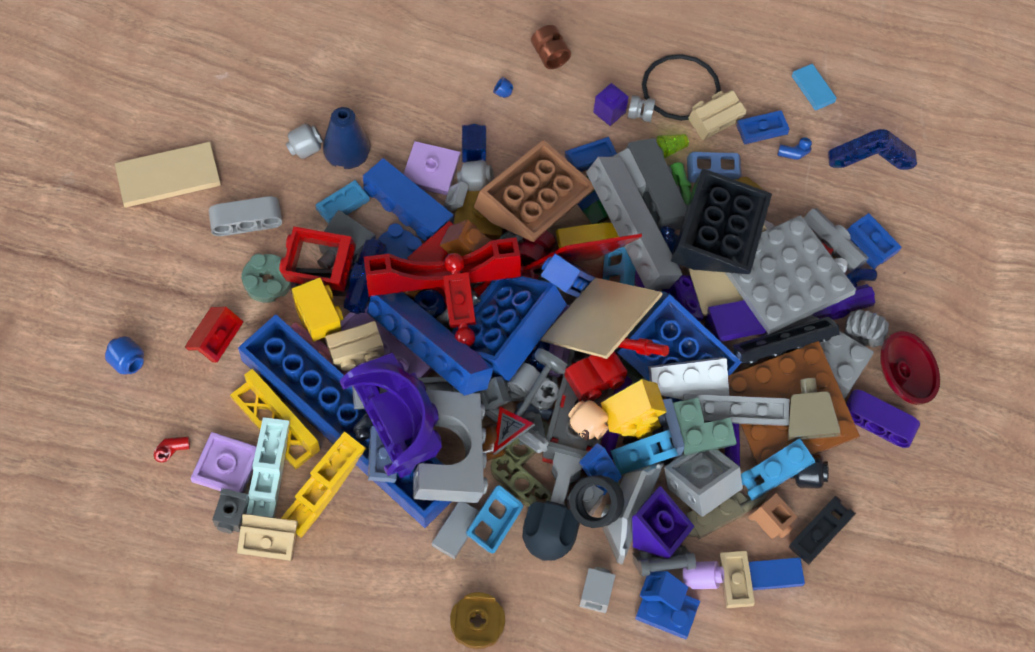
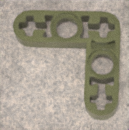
M542 420L545 436L547 437L549 425L546 421ZM518 438L506 446L507 450L504 456L492 460L491 474L526 507L537 502V499L531 494L534 488H536L534 495L538 499L546 498V501H551L552 494L522 467L536 451L525 444L528 449L525 455L520 456L514 453V446L519 444ZM498 464H508L507 471L513 475L510 481H508L509 474L505 470L497 471ZM518 479L527 480L529 483L528 489L523 491L516 489L515 481Z

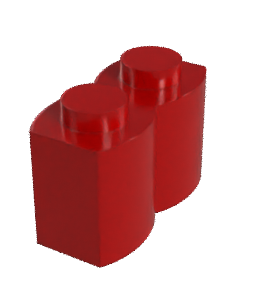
M614 351L608 359L591 355L565 369L564 377L579 401H594L602 395L603 390L609 388L614 390L623 385L627 370Z

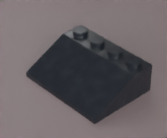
M702 168L690 196L671 262L693 270L750 274L772 193Z

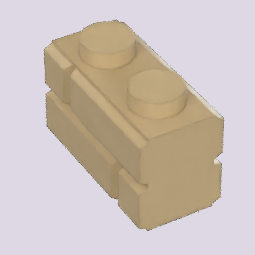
M733 90L726 93L720 91L711 97V101L707 103L700 101L695 104L688 118L692 126L696 128V132L701 140H705L736 124L738 120L743 119L746 109L739 102Z
M375 321L325 336L332 363L338 370L350 371L358 364L385 356L384 345Z

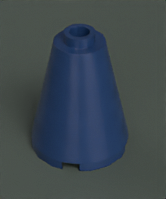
M347 107L337 108L331 114L324 138V156L335 167L336 165L344 167V169L359 167L368 158L370 141L355 113Z

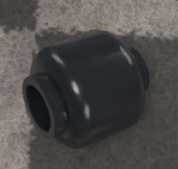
M813 454L812 457L815 463L790 478L796 480V485L799 488L820 489L823 487L824 482H828V461H824L821 455Z

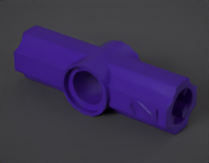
M868 284L855 287L854 295L812 315L818 319L830 317L832 320L843 318L851 311L874 306L875 293L872 286L870 287Z

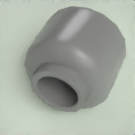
M305 123L288 133L289 142L286 143V146L292 156L297 154L299 158L305 159L321 149L320 143L323 142V139L314 125L310 126Z
M484 160L465 162L462 165L461 171L457 172L458 183L462 181L469 185L467 191H480L494 180V172L492 166L488 165Z

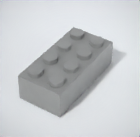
M809 315L775 332L815 321L818 318ZM840 332V335L831 337L828 341L820 342V345L845 400L867 366L874 351ZM791 349V350L784 351L781 355L786 354V353L791 352V351L796 350V349ZM767 356V357H769L770 359H773V358L778 357V356Z

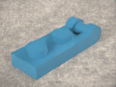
M670 430L611 450L613 460L620 474L622 475L677 456L676 447L673 448L670 441L672 437ZM657 442H660V445L662 447L663 452L661 453L659 451Z
M798 439L757 466L741 474L742 485H745L748 489L747 494L750 499L755 500L815 463V460L801 439ZM758 476H761L764 480V483L761 485H757L754 480Z

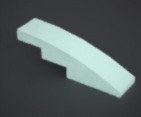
M263 417L252 466L254 471L248 494L249 504L246 514L275 518L290 422L288 420Z

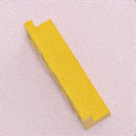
M251 369L244 374L246 383L231 393L230 397L259 430L261 429L262 421L257 418L258 409L270 410L273 419L277 418L290 422L285 459L296 470L320 451L318 440L261 377ZM251 389L256 394L255 403H244L239 397ZM291 445L303 446L307 452L295 460L290 455Z

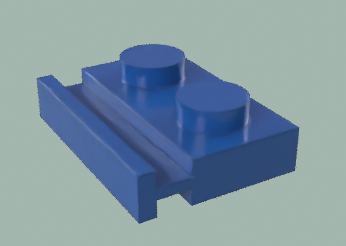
M869 213L847 229L851 241L869 257L866 263L873 270L897 254L902 248Z
M685 595L681 610H673L662 601H646L642 599L635 620L686 640L700 600Z

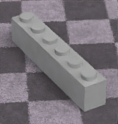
M598 157L586 173L618 236L642 233L641 238L624 247L645 288L650 290L670 289L682 275V272L676 263L671 262L672 253L621 157Z

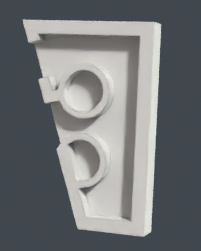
M724 357L648 366L649 379L651 382L658 384L662 396L682 400L683 394L729 396L727 359Z

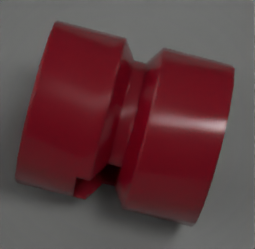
M549 231L544 232L534 242L524 237L522 238L524 242L518 245L521 255V267H526L551 253L556 244V239ZM542 269L533 270V272L538 273Z

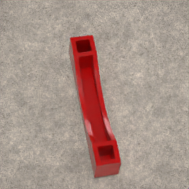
M517 237L491 240L474 252L462 256L465 265L461 273L469 272L470 283L521 277V255ZM392 254L364 257L369 296L444 287L443 276L451 275L446 270L444 261H411Z

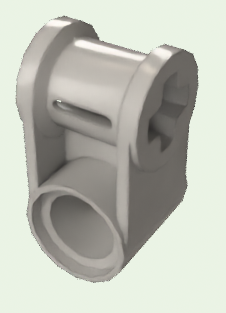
M522 363L510 381H508V388L517 396L525 399L539 377L540 372L532 365ZM546 377L530 404L539 410L549 409L558 397V386ZM546 393L548 395L547 398L543 397L542 394Z

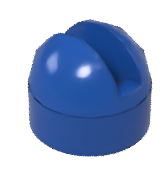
M502 77L495 85L493 93L502 98L509 97L512 94L513 85L508 79Z

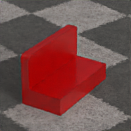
M226 306L211 307L185 345V348L188 351L198 350L212 363H218L244 321Z

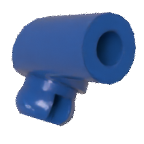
M801 138L800 143L794 147L780 144L777 156L799 160L810 153L812 141L809 138Z

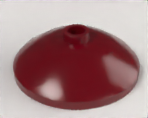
M898 331L889 335L884 340L880 353L881 369L887 384L897 396L908 403L922 405L932 401L940 388V372L933 353L924 341L910 332Z

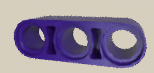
M853 390L846 402L856 425L902 448H909L920 427V422L915 417L862 390Z

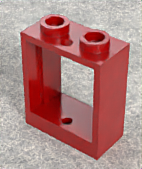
M293 226L292 234H289L286 239V256L281 259L279 266L284 279L288 282L305 284L321 278L324 286L329 285L331 290L344 292L356 248L353 238L351 236ZM303 242L338 248L331 278L295 272Z

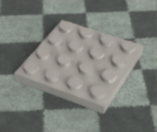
M801 215L761 233L750 274L725 273L768 335L854 295L856 288Z

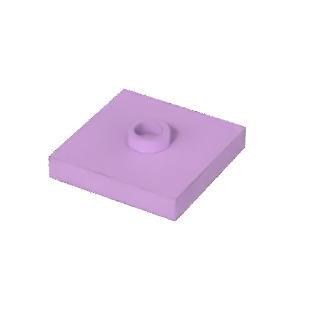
M414 141L404 175L422 190L447 195L458 166L460 152Z
M211 432L190 478L191 481L218 491L224 488L243 493L253 472L252 466L257 446Z

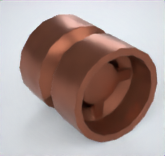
M544 26L538 29L531 37V43L547 69L559 68L570 59L571 51L556 26Z

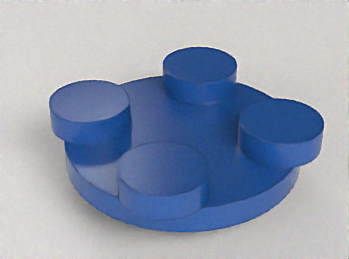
M395 223L391 224L388 231L384 232L372 244V251L376 255L392 254L399 258L407 259L408 256L422 245V242L411 232L404 230L400 224Z

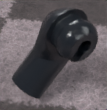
M365 414L354 425L353 433L356 434V439L359 441L367 440L370 436L369 430L371 426H374L368 414Z

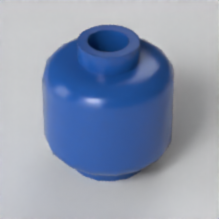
M123 336L113 339L108 343L105 360L119 374H133L143 366L144 351L130 337Z

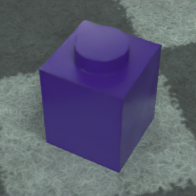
M610 83L595 96L593 113L611 126L626 113L629 96Z

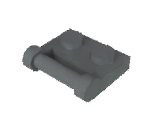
M681 544L668 559L642 550L632 553L633 563L641 576H648L650 572L671 569H696L694 553H690L686 546Z

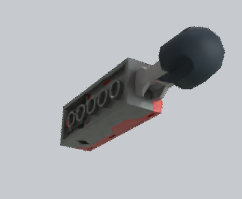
M617 347L614 351L617 354L620 361L622 362L623 358L616 352L619 348ZM571 349L567 364L571 366L582 359L590 357L591 354ZM565 374L563 375L546 437L549 444L547 451L543 452L542 458L543 462L553 464L551 472L556 480L551 501H546V503L534 502L528 507L523 525L522 538L526 548L532 555L542 561H555L571 551L576 541L580 523L575 519L571 510L567 509V506L564 505L568 489L571 484L579 480L581 471L585 472L579 461L597 443L601 445L602 437L600 439L594 437L591 440H584L570 427V417L568 415L572 408L580 401L564 377ZM611 388L603 390L602 395L594 400V402L602 408L601 402L612 397L614 390H611Z

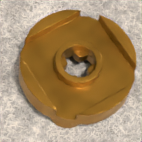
M473 592L465 595L463 599L453 606L450 615V626L456 641L472 649H483L497 643L505 628V612L502 606L495 601L494 597L483 592ZM476 614H481V619L486 620L485 624H481L480 627H475L474 623H470V619H474Z

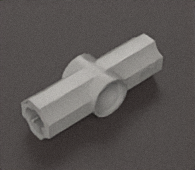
M813 208L803 218L820 242L833 249L831 256L834 255L836 258L845 259L848 263L847 269L852 273L857 272L867 262L869 257L851 241L849 232L841 225L835 226L817 208Z

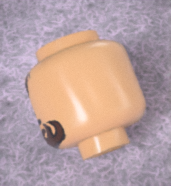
M582 400L578 402L568 415L570 417V427L584 440H591L594 437L600 439L609 428L606 425L608 414L594 401L584 402Z

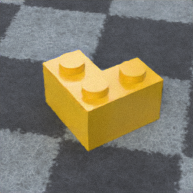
M321 278L292 288L296 312L313 342L325 338L327 335L342 331L340 321L344 320L339 306H334L332 291L329 285L324 286Z
M643 379L601 402L602 409L608 414L607 425L609 431L622 434V436L637 437L638 439L650 437L654 430L660 428L661 425L658 417L667 412L658 384Z

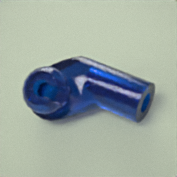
M856 268L847 275V278L854 287H858L857 283L861 280L875 281L877 271L875 269Z

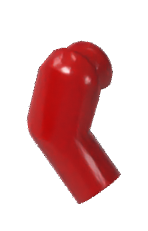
M189 436L163 439L154 450V459L159 463H164L177 450L190 449Z

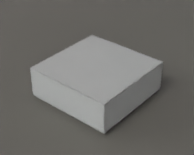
M461 181L449 187L444 204L448 211L452 212L463 206L468 184Z

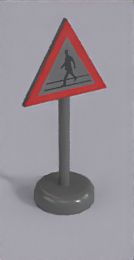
M537 349L535 358L545 367L516 414L499 407L496 428L497 439L493 450L494 455L535 426L534 423L522 418L523 414L549 371L552 370L559 374H565V369L569 367L567 363L544 349Z

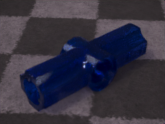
M371 238L365 241L358 263L355 262L352 268L350 287L344 300V308L351 313L360 314L366 311L370 296L368 294L364 257L386 253V245L378 239Z

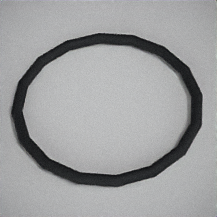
M683 54L668 55L654 61L645 71L642 81L644 98L647 100L650 97L646 84L651 71L657 65L667 60L685 59L696 62L706 68L714 78L716 93L721 91L718 76L708 64L697 57ZM654 105L653 109L664 117L680 121L689 120L688 117L690 116L670 114Z

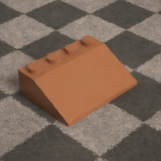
M542 140L481 189L474 208L491 223L534 242L595 189L587 177L547 142Z

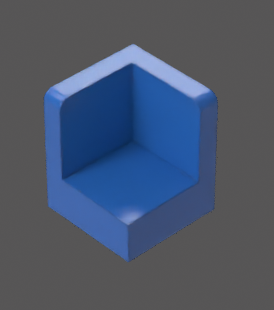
M668 571L650 572V575L646 576L640 597L646 601H662L673 610H681L688 586Z

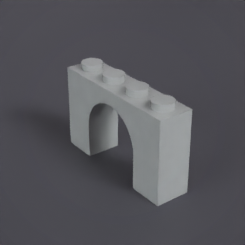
M426 390L431 403L438 410L439 420L435 426L448 428L460 437L465 447V459L453 465L419 463L413 474L414 499L478 503L482 495L486 494L488 486L487 478L483 477L487 456L482 449V444H484L486 438V430L482 428L481 421L485 414V406L481 404V394L472 393L464 396L460 392Z

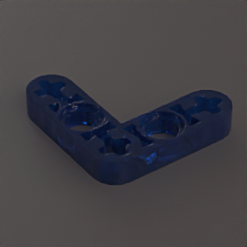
M885 129L874 130L839 145L828 152L829 165L833 168H844L879 154L896 168L909 170L917 165V156L915 150Z

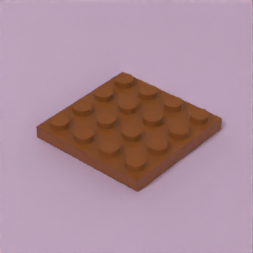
M819 341L728 376L729 396L789 399V412L791 395L801 394L800 380L815 378L817 392L827 391L830 393L840 427L839 437L801 440L811 455L821 453L860 437ZM740 424L757 465L796 441H788V426Z

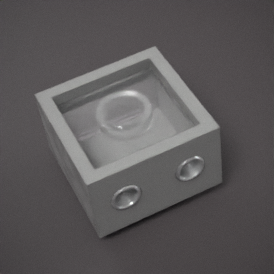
M717 449L686 456L683 454L664 467L668 489L702 517L743 489L740 467Z

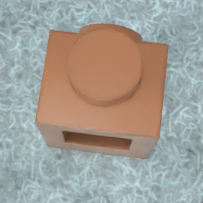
M775 493L748 518L751 521L755 520L771 539H774L777 535L782 539L793 529L790 524L798 517L780 496Z

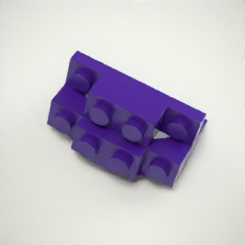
M393 353L363 363L350 370L341 378L339 382L343 390L354 386L393 462L384 466L387 476L398 472L400 478L411 474L416 464L436 457L442 447L439 433L433 430L439 420L438 410L431 403L424 383L417 378L415 372L411 374L406 372L402 363L396 359ZM379 387L384 388L388 391L380 394Z

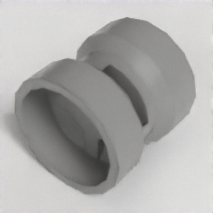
M632 95L628 118H642L643 121L651 123L655 99L648 98L643 100L640 96ZM645 104L643 114H641L642 105Z

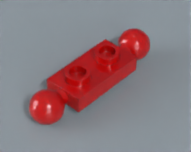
M451 253L444 260V266L451 275L443 276L450 328L458 327L455 339L470 347L475 342V333L468 325H475L476 318L469 272L461 273L465 265L464 259L458 253Z

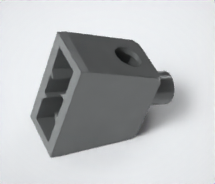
M340 210L336 212L324 231L353 238L356 248L351 267L372 251V244L376 241L374 233ZM319 245L323 256L317 263L322 269H331L334 266L338 248Z

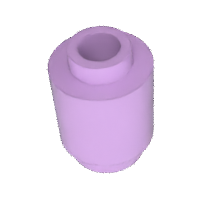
M717 561L696 562V569L687 570L683 568V582L688 587H691V589H718L720 583H724V568L719 566Z

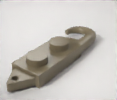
M757 477L754 479L757 485L764 483L761 478ZM737 492L703 517L694 510L687 513V518L695 526L687 537H697L699 540L733 522L745 513L762 505L767 500L768 492L755 500H747L742 493Z

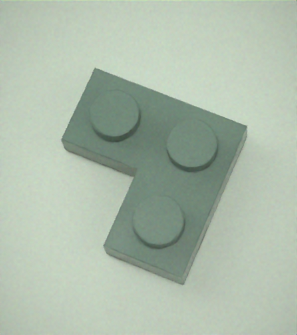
M699 398L673 403L685 446L683 450L684 456L737 444L731 418L704 423Z

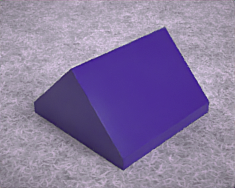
M744 300L708 307L704 327L720 342L767 333Z
M661 486L655 489L632 516L633 548L668 559L695 526Z

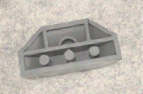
M662 462L625 473L622 481L617 482L624 495L623 512L615 522L604 526L603 531L619 564H623L633 540L632 516L652 494L664 464ZM605 505L601 517L609 512L611 505Z

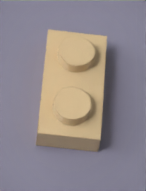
M747 551L720 553L719 563L724 568L723 590L726 608L754 606L755 600Z

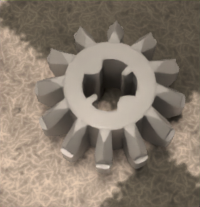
M857 310L851 312L847 318L844 334L864 346H881L887 337L889 323L884 317L878 316L877 313H871L869 310Z

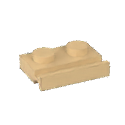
M243 514L237 549L238 554L289 561L293 559L298 521Z

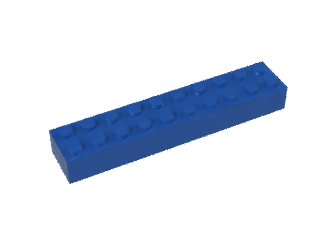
M275 314L238 347L241 360L250 369H253L265 383L333 445L346 432L366 449L357 461L356 466L368 476L370 436L365 441H359L356 439V434L353 433L354 425L367 414L366 410L354 409L352 387L343 390L339 382L344 375ZM436 457L421 462L424 464L444 465ZM416 464L410 475L400 478L397 472L395 483L374 481L424 528L452 502L414 499L413 474L418 464Z

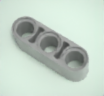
M272 196L216 204L211 206L208 211L211 233L215 236H228L273 229L282 224L279 199Z

